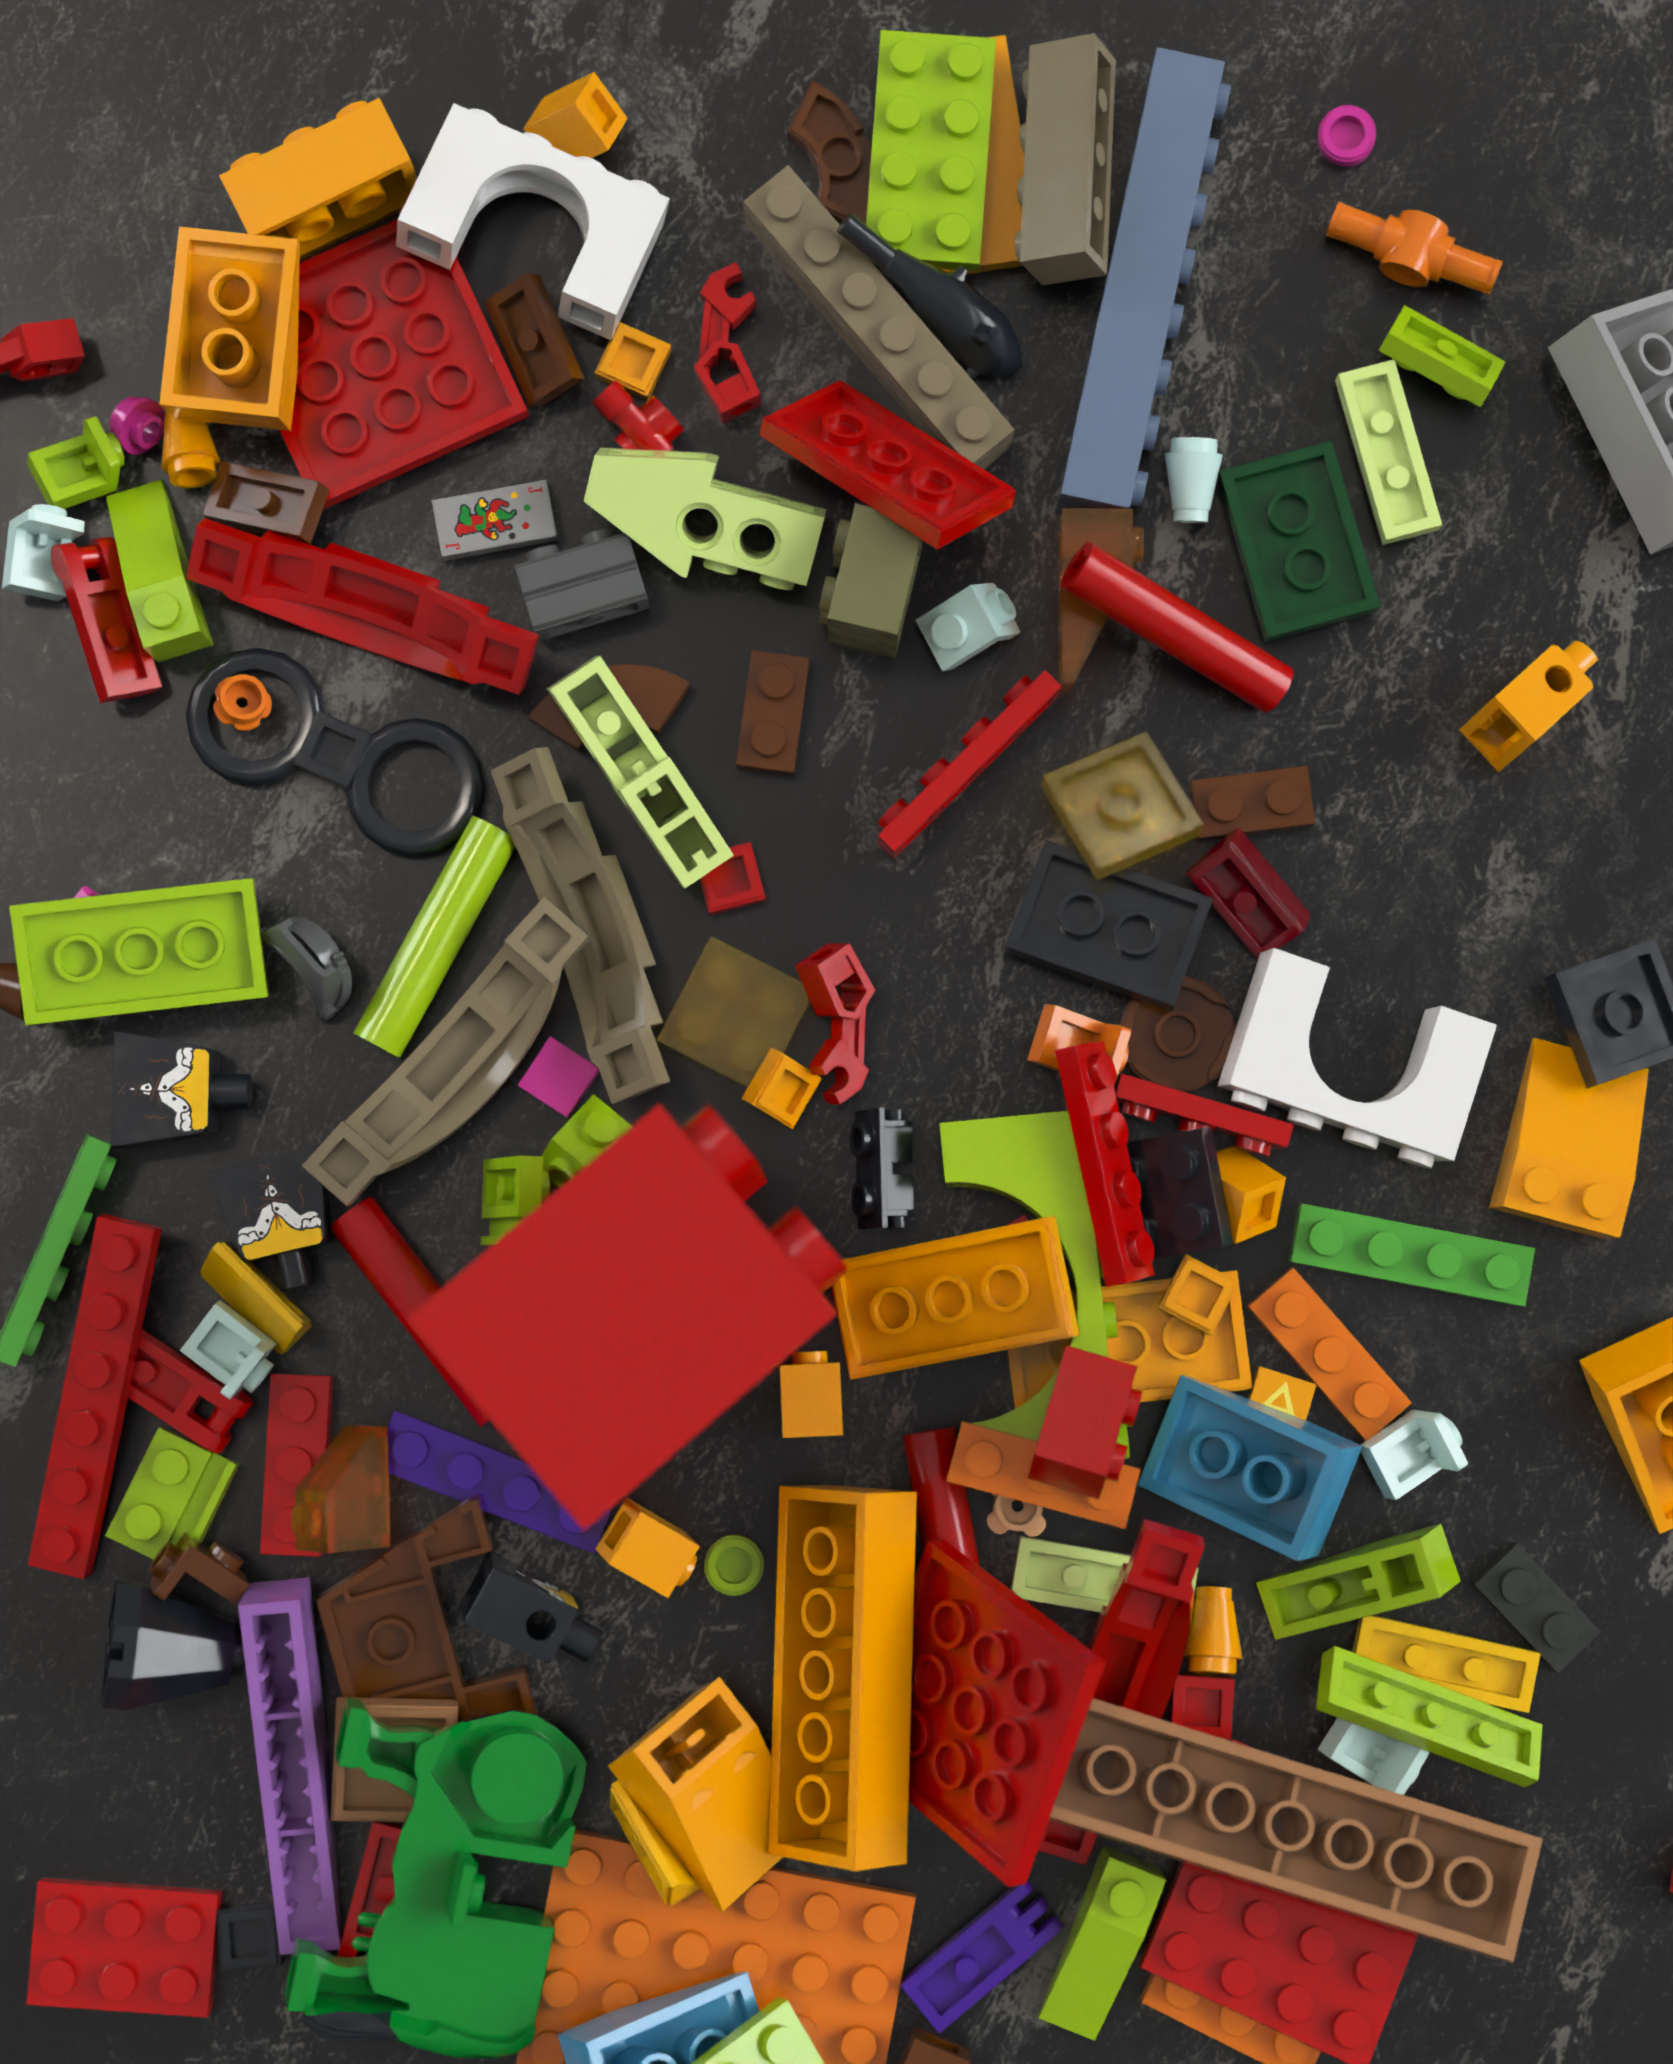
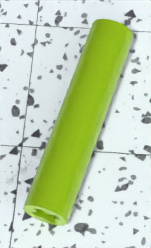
M476 816L471 817L353 1032L355 1035L401 1058L516 848L510 834Z

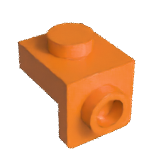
M1044 1004L1027 1060L1059 1072L1055 1050L1104 1041L1106 1052L1111 1057L1115 1066L1117 1081L1118 1074L1123 1070L1128 1060V1042L1131 1029L1121 1025L1102 1023L1057 1005Z

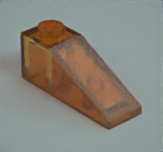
M1062 509L1058 522V683L1062 686L1059 694L1071 693L1109 618L1062 589L1061 580L1073 556L1087 542H1092L1132 568L1133 562H1142L1144 530L1143 527H1133V509Z

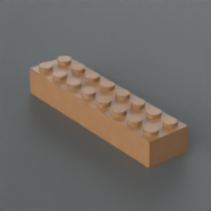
M1094 1698L1092 1699L1049 1821L1490 1959L1508 1962L1514 1961L1543 1840L1536 1836Z

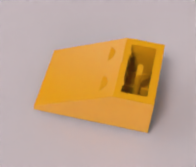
M720 1677L694 1692L608 1765L609 1769L720 1913L727 1909L783 1858L768 1854L771 1755L758 1726Z

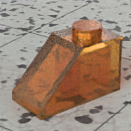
M345 1425L295 1488V1507L291 1516L293 1533L296 1536V1550L336 1553L390 1547L388 1426Z

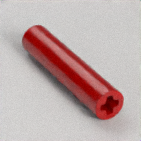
M1092 542L1085 543L1069 562L1061 580V588L1263 713H1268L1274 709L1285 696L1293 679V668Z
M373 1196L364 1199L338 1218L329 1227L330 1231L481 1428L491 1421L490 1418L406 1320L407 1317L442 1287Z
M956 1426L903 1435L912 1491L917 1492L916 1514L923 1552L927 1541L946 1540L980 1566L966 1486L947 1481L958 1439Z

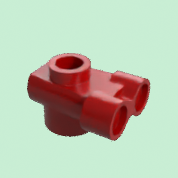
M617 379L594 399L592 404L609 423L613 422L621 431L614 439L621 449L672 451L674 447L670 443L684 431V428L654 395L638 408L633 402L634 399L624 390V387Z

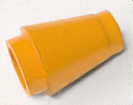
M165 410L161 467L169 475L170 483L181 488H196L213 482L216 478V469L220 465V458L207 423L175 419Z
M1215 1586L1196 1587V1599H1194L1191 1624L1183 1656L1188 1658L1189 1673L1208 1675L1237 1674V1660H1242L1243 1657L1234 1602L1232 1600V1588Z

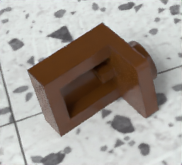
M184 1533L176 1545L171 1542L166 1543L158 1552L148 1570L153 1575L149 1582L152 1593L162 1601L167 1598L185 1572L234 1605L250 1585L244 1572L240 1570L244 1561L238 1555L216 1541L210 1548H207L187 1533Z

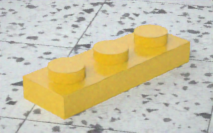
M1375 1615L1358 1619L1352 1653L1481 1702L1526 1713L1530 1711L1541 1653L1529 1649Z

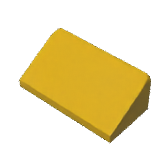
M217 1242L212 1247L200 1270L202 1278L238 1314L274 1340L277 1344L273 1349L277 1353H286L313 1326L311 1324L312 1321L282 1291H279V1288L253 1262H244L234 1243Z
M619 1780L613 1782L610 1789L609 1808L665 1905L668 1904L671 1907L699 1891L701 1887Z

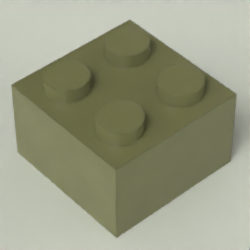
M855 503L851 521L844 519L839 521L832 554H835L832 567L839 569L837 578L826 576L819 604V611H821L819 624L827 625V637L830 644L895 659L923 540L869 506Z

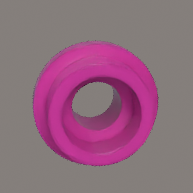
M132 396L125 398L112 412L109 423L110 432L114 433L124 451L133 455L142 454L155 446L162 438L164 433V409L158 402L148 397L138 398Z

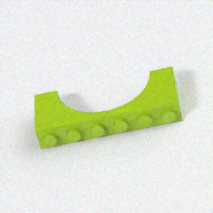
M1068 1111L940 1123L944 1175L947 1188L963 1187L992 1192L1021 1205L1038 1219L1055 1216L1061 1247L1070 1265L1076 1290V1319L1080 1335L1072 1338L1070 1346L1108 1357L1106 1339L1118 1338L1114 1302L1102 1301L1100 1279L1104 1278ZM1059 1369L1041 1391L1023 1405L1002 1416L972 1424L1038 1441ZM1121 1424L1116 1443L1128 1446L1125 1459L1130 1458L1127 1425Z

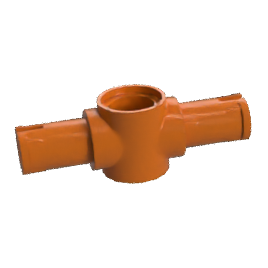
M1338 202L1326 234L1327 237L1374 253L1373 259L1380 262V271L1385 276L1400 284L1411 287H1425L1429 280L1438 283L1440 278L1489 296L1503 262L1454 244L1456 238L1448 235L1449 228L1442 220L1419 210H1404L1400 213L1399 217L1390 214L1388 219H1384Z

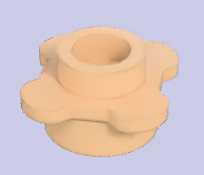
M992 1494L994 1496L993 1511L987 1516V1525L991 1531L996 1534H1004L1008 1530L1024 1531L1029 1537L1038 1536L1044 1531L1046 1521L1041 1516L1043 1507L1022 1502V1510L1016 1512L1012 1509V1503L1015 1499Z

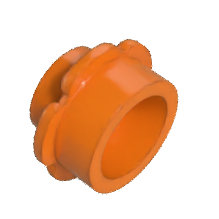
M239 674L227 677L217 685L214 692L215 697H217V701L213 705L216 717L225 725H234V728L239 731H250L260 725V720L267 718L272 708L271 697L263 683L253 676ZM243 698L247 701L248 705L241 708L237 705L236 701Z

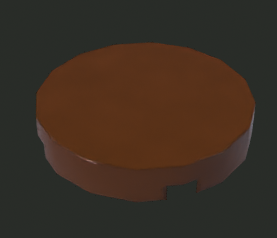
M1185 976L1172 1012L1132 998L1123 1009L1119 1025L1131 1029L1128 1042L1129 1055L1126 1063L1131 1073L1139 1079L1183 1092L1196 1091L1217 1079L1223 1070L1236 1030L1233 1016L1224 997L1206 982Z

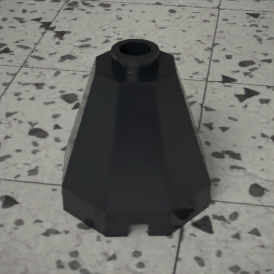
M115 1579L108 1628H110L108 1643H106L101 1689L102 1708L129 1710L228 1685L231 1671H242L244 1664L242 1635L235 1634V1621L172 1594H169L162 1601L153 1595L150 1585L143 1582Z

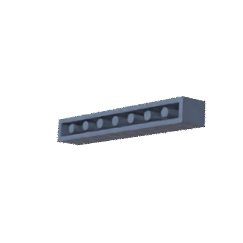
M1159 47L1156 49L1057 508L1125 523L1130 505L1137 507L1142 505L1148 472L1138 470L1142 449L1153 451L1160 423L1159 416L1150 415L1154 394L1165 396L1172 367V361L1162 359L1166 338L1177 340L1184 305L1174 303L1178 283L1189 284L1196 250L1186 248L1190 228L1200 230L1208 195L1197 193L1201 173L1212 175L1220 141L1219 139L1209 138L1213 118L1224 119L1231 90L1230 84L1221 83L1225 61Z

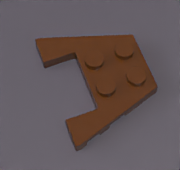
M480 1495L469 1497L319 1594L316 1601L342 1697L452 1699L458 1702V1719H462V1721L510 1709L533 1713L539 1716L525 1666L464 1681L433 1568L434 1566L492 1551L493 1544Z

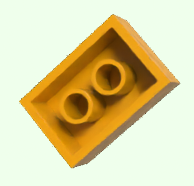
M380 98L369 103L366 101L351 103L337 113L336 119L315 129L313 127L300 128L289 134L283 140L282 145L264 154L250 153L244 155L231 164L229 171L219 175L247 233L298 239L300 241V261L400 213L417 180L411 159Z

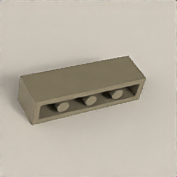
M1095 33L1030 45L1029 69L1024 71L1022 77L1023 92L1027 100L1026 122L1020 128V143L1025 157L1024 176L1019 178L1017 184L1018 199L1022 208L1021 230L1017 231L1015 236V251L1019 263L1042 285L1107 276L1116 59Z

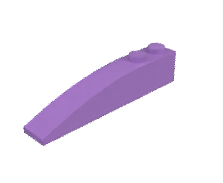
M310 1577L249 1583L250 1585L246 1589L238 1608L280 1955L293 1954L297 1938L312 1941L325 1951L339 1950L342 1939L335 1821H331L332 1783Z

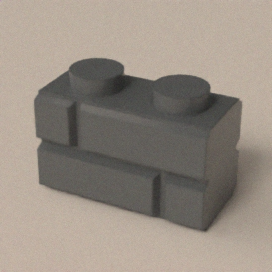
M613 528L596 530L581 538V546L561 552L557 545L539 547L525 554L526 562L515 565L534 632L539 634V642L650 609L628 535L625 533L616 535Z

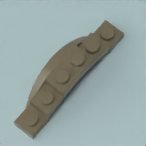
M549 747L533 748L490 771L503 804V820L525 866L539 902L543 897L548 899L590 937V940L565 966L564 970L576 1004L591 1062L599 1068L611 1104L627 1101L671 1082L651 1029L663 1023L644 971L656 965L617 856H602L583 801L568 802Z
M543 897L504 940L505 944L432 1032L347 1120L342 1121L302 1167L346 1206L350 1207L379 1174L394 1170L413 1161L451 1136L496 1094L522 1061L535 1041L551 1009L562 970L590 940V937L548 899Z

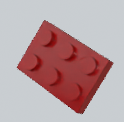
M43 1877L37 1881L26 2005L208 2018L213 2008L218 1949L217 1910L221 1907L222 1890Z

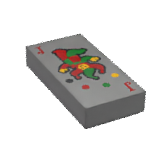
M547 480L432 500L441 556L444 561L558 541Z

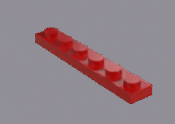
M108 1214L97 1216L28 1566L83 1580L93 1574L162 1227Z

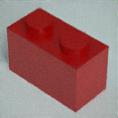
M1066 1345L1028 1479L1098 1500L1106 1479L1118 1482L1128 1448L1126 1445L1116 1443L1121 1424L1133 1427L1143 1391L1132 1388L1137 1366Z

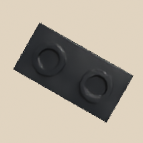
M885 1108L856 1111L855 1123L850 1131V1148L856 1157L857 1182H855L852 1188L851 1203L854 1214L858 1216V1229L909 1228V1216H915L913 1174L893 1175L892 1163H913L912 1121H906V1109L885 1110Z

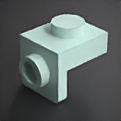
M45 504L33 505L31 509L10 520L2 589L53 601L65 598L66 593L62 580L57 578L52 568L51 549L54 545L70 543L72 540L83 535L85 522L67 517V511L63 508Z
M994 583L969 585L916 620L942 671L953 670L997 641L1010 640L1020 634V630L1014 620L1016 610L1011 599L1003 590L997 588Z
M220 1300L214 1304L180 1351L222 1382L225 1386L220 1393L230 1400L243 1388L252 1394L274 1366L266 1357L277 1343Z
M1413 1409L1361 1444L1362 1449L1360 1452L1384 1498L1393 1500L1399 1499L1441 1469L1460 1471L1468 1465V1461L1460 1448L1462 1438L1458 1429L1441 1413Z
M1338 1717L1317 1749L1373 1786L1404 1795L1409 1786L1416 1780L1420 1768L1429 1755V1752Z

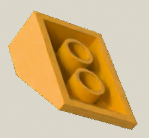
M179 226L159 403L175 419L291 431L298 368L300 241L298 239Z
M1533 1038L1489 1209L1603 1240L1620 1238L1635 1181L1649 1068L1638 1070L1587 1089L1571 1047Z
M1673 1317L1579 1360L1600 1415L1659 1534L1673 1529Z

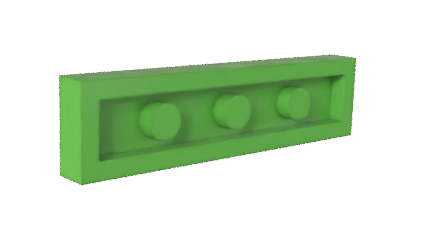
M89 1133L85 1135L0 1331V1362L16 1367L21 1353L32 1357L39 1343L45 1323L36 1319L45 1298L54 1302L57 1300L69 1272V1268L60 1265L69 1243L80 1246L93 1216V1213L84 1210L91 1191L95 1188L103 1192L114 1169L117 1159L107 1155L111 1147V1143L107 1140Z
M1301 1203L1298 1204L1288 1262L1525 1307L1535 1248Z

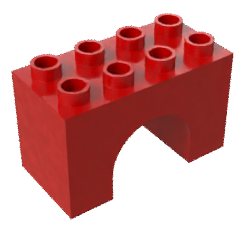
M658 1104L406 1318L584 1531L838 1314L822 1294L846 1274L848 1267L797 1207L792 1209L768 1231L754 1216L744 1202L762 1188L768 1180L760 1168L761 1165L709 1104L681 1128L662 1106Z

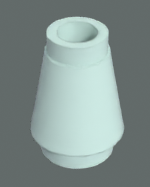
M1201 437L1171 439L1170 452L1164 453L1172 510H1174L1173 522L1208 523L1209 511L1223 457L1222 454L1217 453V439Z

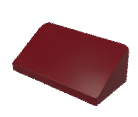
M1236 828L1224 837L1186 872L1187 876L1203 895L1213 898L1212 906L1257 960L1261 952L1272 948L1279 949L1306 930L1310 919L1308 910L1240 828Z

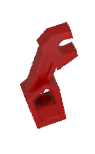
M736 262L710 274L700 292L701 300L704 302L699 359L694 365V372L697 382L722 424L761 406V394L738 344L729 342L730 328L734 331L756 308V299L752 291L741 298H732L726 293V289L731 284L743 280L742 272ZM720 359L729 360L731 369L737 371V375L715 385L711 379V370L719 365Z
M74 318L20 324L3 336L0 343V375L10 371L11 377L20 381H29L77 373L85 355Z
M827 943L796 964L795 968L816 1016L831 1018V1037L824 1042L809 1064V1068L813 1075H827L832 1069L834 1070L835 1082L833 1086L821 1093L827 1104L840 1105L862 1089L869 1071L864 1065L866 1005L875 989L850 943ZM838 984L841 985L840 989L843 991L840 997L835 988Z

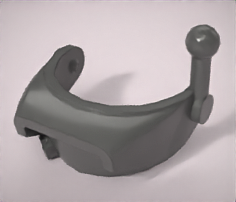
M288 916L269 928L267 926L261 929L263 948L267 946L278 953L302 979L313 998L316 1008L315 1016L319 1020L324 1019L326 1022L332 1019L346 1004L352 990L351 970L347 965L343 952L339 951L336 943L326 931L306 918ZM300 942H302V943L310 950V952L314 955V957L317 959V961L319 962V964H318V963L316 962V960L308 953V951L300 944Z

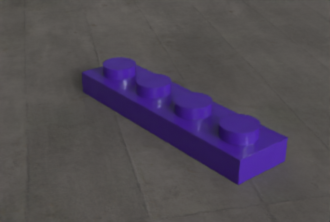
M395 1410L372 1465L374 1468L461 1502L469 1497L480 1495L484 1511L593 1554L596 1553L595 1548L603 1536L614 1506L584 1531L524 1459L399 1410Z

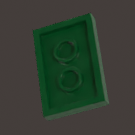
M1332 441L1219 471L1217 479L1265 642L1367 615L1379 610L1381 606Z

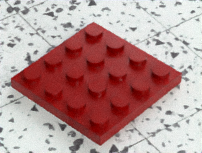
M397 220L299 263L298 368L291 431L280 430L301 478L319 481L330 490L323 510L530 417L457 257L449 270L396 247Z
M929 1540L926 1543L914 1578L908 1802L1006 1886L1024 1885L1027 1882L1106 1661L946 1540Z
M1235 1739L1229 1740L1241 1745H1245ZM1180 1862L1138 1968L1346 2064H1369L1418 1936Z

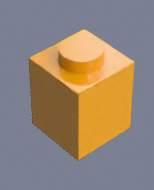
M827 1351L792 1352V1364H780L783 1438L843 1435L840 1362H828Z
M626 1498L595 1549L609 1565L669 1598L675 1586L683 1585L691 1576L697 1562L695 1554L700 1546L682 1529Z

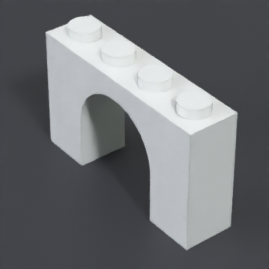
M453 103L398 217L396 247L450 270L473 220L489 202L500 196L516 192L536 193L549 197L561 204L574 217L580 227L584 245L562 290L558 317L612 340L663 228L670 198L661 195L649 183L641 180L629 181L607 171L602 164L586 156L575 157L553 147L548 140L538 134L518 132L500 124L495 117L483 110H468Z
M1276 948L1261 952L1217 1087L1232 1091L1231 1102L1249 1109L1265 1112L1267 1104L1288 1110L1289 1113L1286 1120L1293 1124L1321 1131L1323 1123L1343 1129L1342 1139L1349 1143L1373 1150L1377 1149L1379 1142L1399 1148L1397 1158L1416 1166L1432 1169L1434 1161H1454L1497 1025L1444 1006L1425 1009L1406 1070L1397 1085L1386 1095L1369 1103L1352 1101L1338 1095L1322 1081L1314 1068L1309 1050V1034L1330 967Z

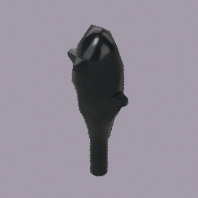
M852 213L845 217L836 232L881 268L883 274L952 357L965 366L964 371L971 379L979 374L992 379L1011 376L1022 368L1021 343L1007 315L964 282L967 273L965 268L959 266L952 272L947 273L900 249L893 248Z

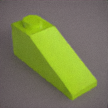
M161 479L106 496L126 593L143 648L157 662H161L213 646L214 644L195 582L186 579L189 563L163 480Z
M1437 1524L1382 1539L1261 1579L1256 1584L1275 1640L1437 1599L1447 1593L1461 1580L1442 1525Z
M1103 1845L1039 2011V2019L1091 2040H1096L1145 1938L1164 1888L1166 1878L1159 1867Z

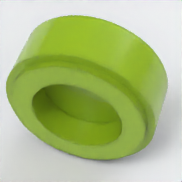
M729 1534L722 1536L710 1546L704 1561L705 1575L713 1588L723 1594L731 1596L745 1594L751 1591L761 1580L764 1571L763 1553L757 1543L745 1535Z

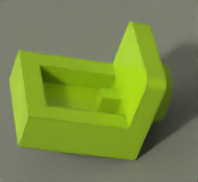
M96 416L84 420L82 435L29 452L27 458V465L47 504L63 509L117 491L120 467L125 464L124 454L118 439L112 432L105 433Z
M593 1094L550 1140L541 1156L543 1157V1170L548 1172L550 1182L558 1189L562 1187L632 1126Z

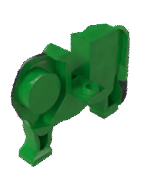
M347 1697L335 1750L338 1766L347 1768L361 1767L368 1777L386 1780L402 1788L414 1798V1802L402 1826L392 1857L395 1896L382 1914L362 1912L357 1918L360 1925L375 1928L372 1938L357 1936L352 1942L354 1949L365 1951L367 1955L345 1958L334 1956L312 1941L297 1938L285 1987L287 2011L305 2012L303 2024L316 2035L333 2042L395 2040L418 2049L459 2058L496 2059L514 2055L530 2045L536 2031L535 2020L555 1928L550 1917L544 1916V1910L482 1901L485 1878L484 1875L477 1874L478 1859L473 1858L471 1853L567 1868L576 1828L572 1817L583 1790L587 1762L577 1746L554 1725L533 1713L510 1709L473 1717L443 1728L418 1724L391 1726L385 1725L373 1718L362 1700Z

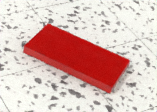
M838 380L762 418L759 436L937 550L1013 507L1016 490L842 380Z

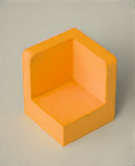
M592 72L545 96L523 129L525 132L542 136L553 147L570 155L593 158L610 149L628 118L596 73Z
M1235 1146L1217 1151L1233 1243L1237 1244L1276 1228L1286 1177L1249 1153L1235 1148Z

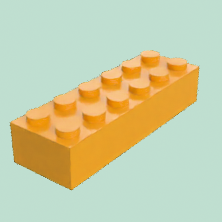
M840 1485L779 1486L768 1854L851 1871L907 1864L917 1492Z

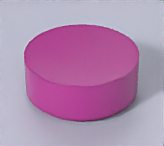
M1352 105L1336 107L1329 111L1320 123L1317 135L1318 147L1322 155L1329 162L1343 167L1355 166L1363 162L1372 152L1376 139V127L1373 119L1365 110Z

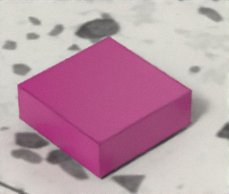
M550 1036L518 1086L569 1119L600 1071L596 1065Z

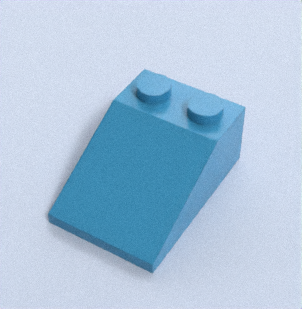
M1180 1375L1138 1486L1293 1560L1301 1561L1319 1556L1362 1445L1309 1421L1192 1377Z
M741 1971L610 2011L557 2035L566 2064H691L757 2014L759 2009L748 1972Z

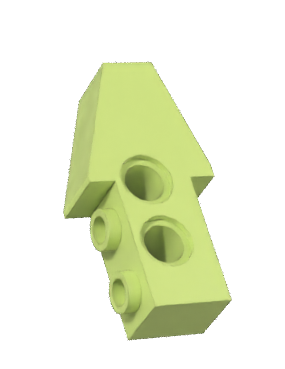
M600 448L595 454L584 502L681 577L687 578L693 557L697 556L704 558L703 566L715 572L736 575L738 568L761 574L759 581L774 588L793 590L795 583L807 586L826 509L714 479L719 456L711 453ZM696 508L707 509L715 516L718 529L711 535L698 536L689 530L686 524V514ZM752 524L765 525L772 531L775 543L766 551L758 552L751 550L743 541L742 531Z
M601 656L593 657L547 688L611 783L618 797L680 886L684 889L734 856L671 758L666 755Z

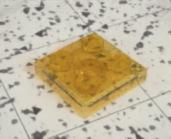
M1147 731L1043 775L1041 788L1096 880L1201 835L1203 822Z
M710 936L659 1034L657 1042L748 1088L770 1048H774L782 1053L785 1052L810 1004V1000L802 982Z

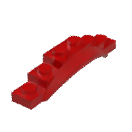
M204 518L196 526L186 575L188 580L222 591L230 600L284 621L427 671L462 680L473 685L486 683L520 695L526 687L539 634L488 617L490 607L439 590L441 580L332 542L325 549H321L270 530L262 537H258Z
M1144 1519L1129 1562L1122 1565L1108 1606H1102L1088 1645V1649L1106 1661L1093 1697L1094 1699L1158 1719L1162 1718L1179 1673L1188 1639L1194 1606L1192 1580L1205 1548L1202 1536ZM1048 1821L1038 1851L1087 1865L1097 1835Z

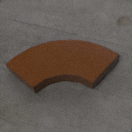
M812 80L787 130L788 139L806 151L817 169L819 189L816 198L834 219L841 224L845 217L852 213L866 225L871 146L864 133L863 126L851 109L826 87Z
M635 664L607 666L650 731L658 735L691 687L690 682L662 669ZM550 693L537 704L528 716L532 723L579 752L585 746Z

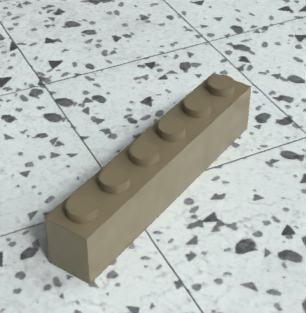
M789 165L743 201L745 225L920 430L984 470L1011 448L1015 429L869 258L836 232L840 224Z

